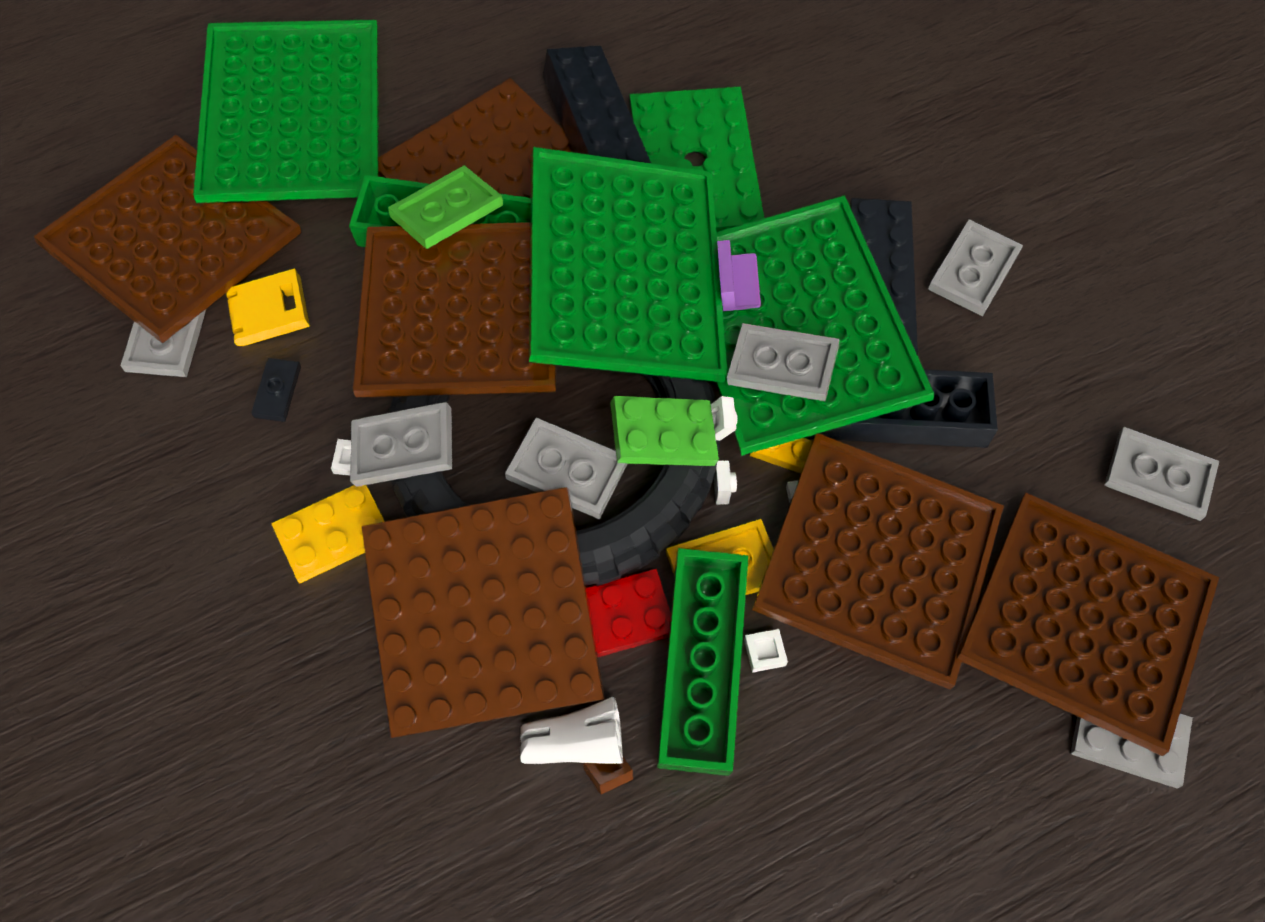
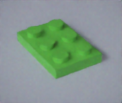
M464 165L388 207L390 217L423 247L428 249L503 206L501 194Z
M614 396L611 400L617 463L715 466L719 461L710 400Z

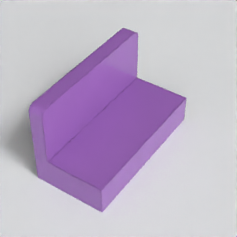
M730 240L717 241L723 311L759 308L761 306L756 254L731 255Z

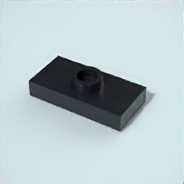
M267 359L251 412L254 418L286 422L301 369L298 361Z

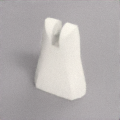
M614 697L566 715L540 719L521 726L520 738L522 744L520 746V759L524 764L560 762L623 763L621 724Z

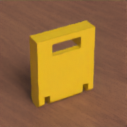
M295 268L233 286L226 293L234 343L237 346H246L310 327L301 278ZM282 290L287 297L294 295L296 308L286 311Z

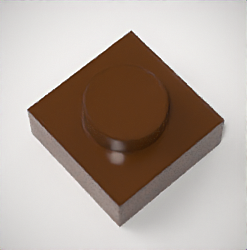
M624 757L623 763H583L584 771L601 795L633 780V770Z

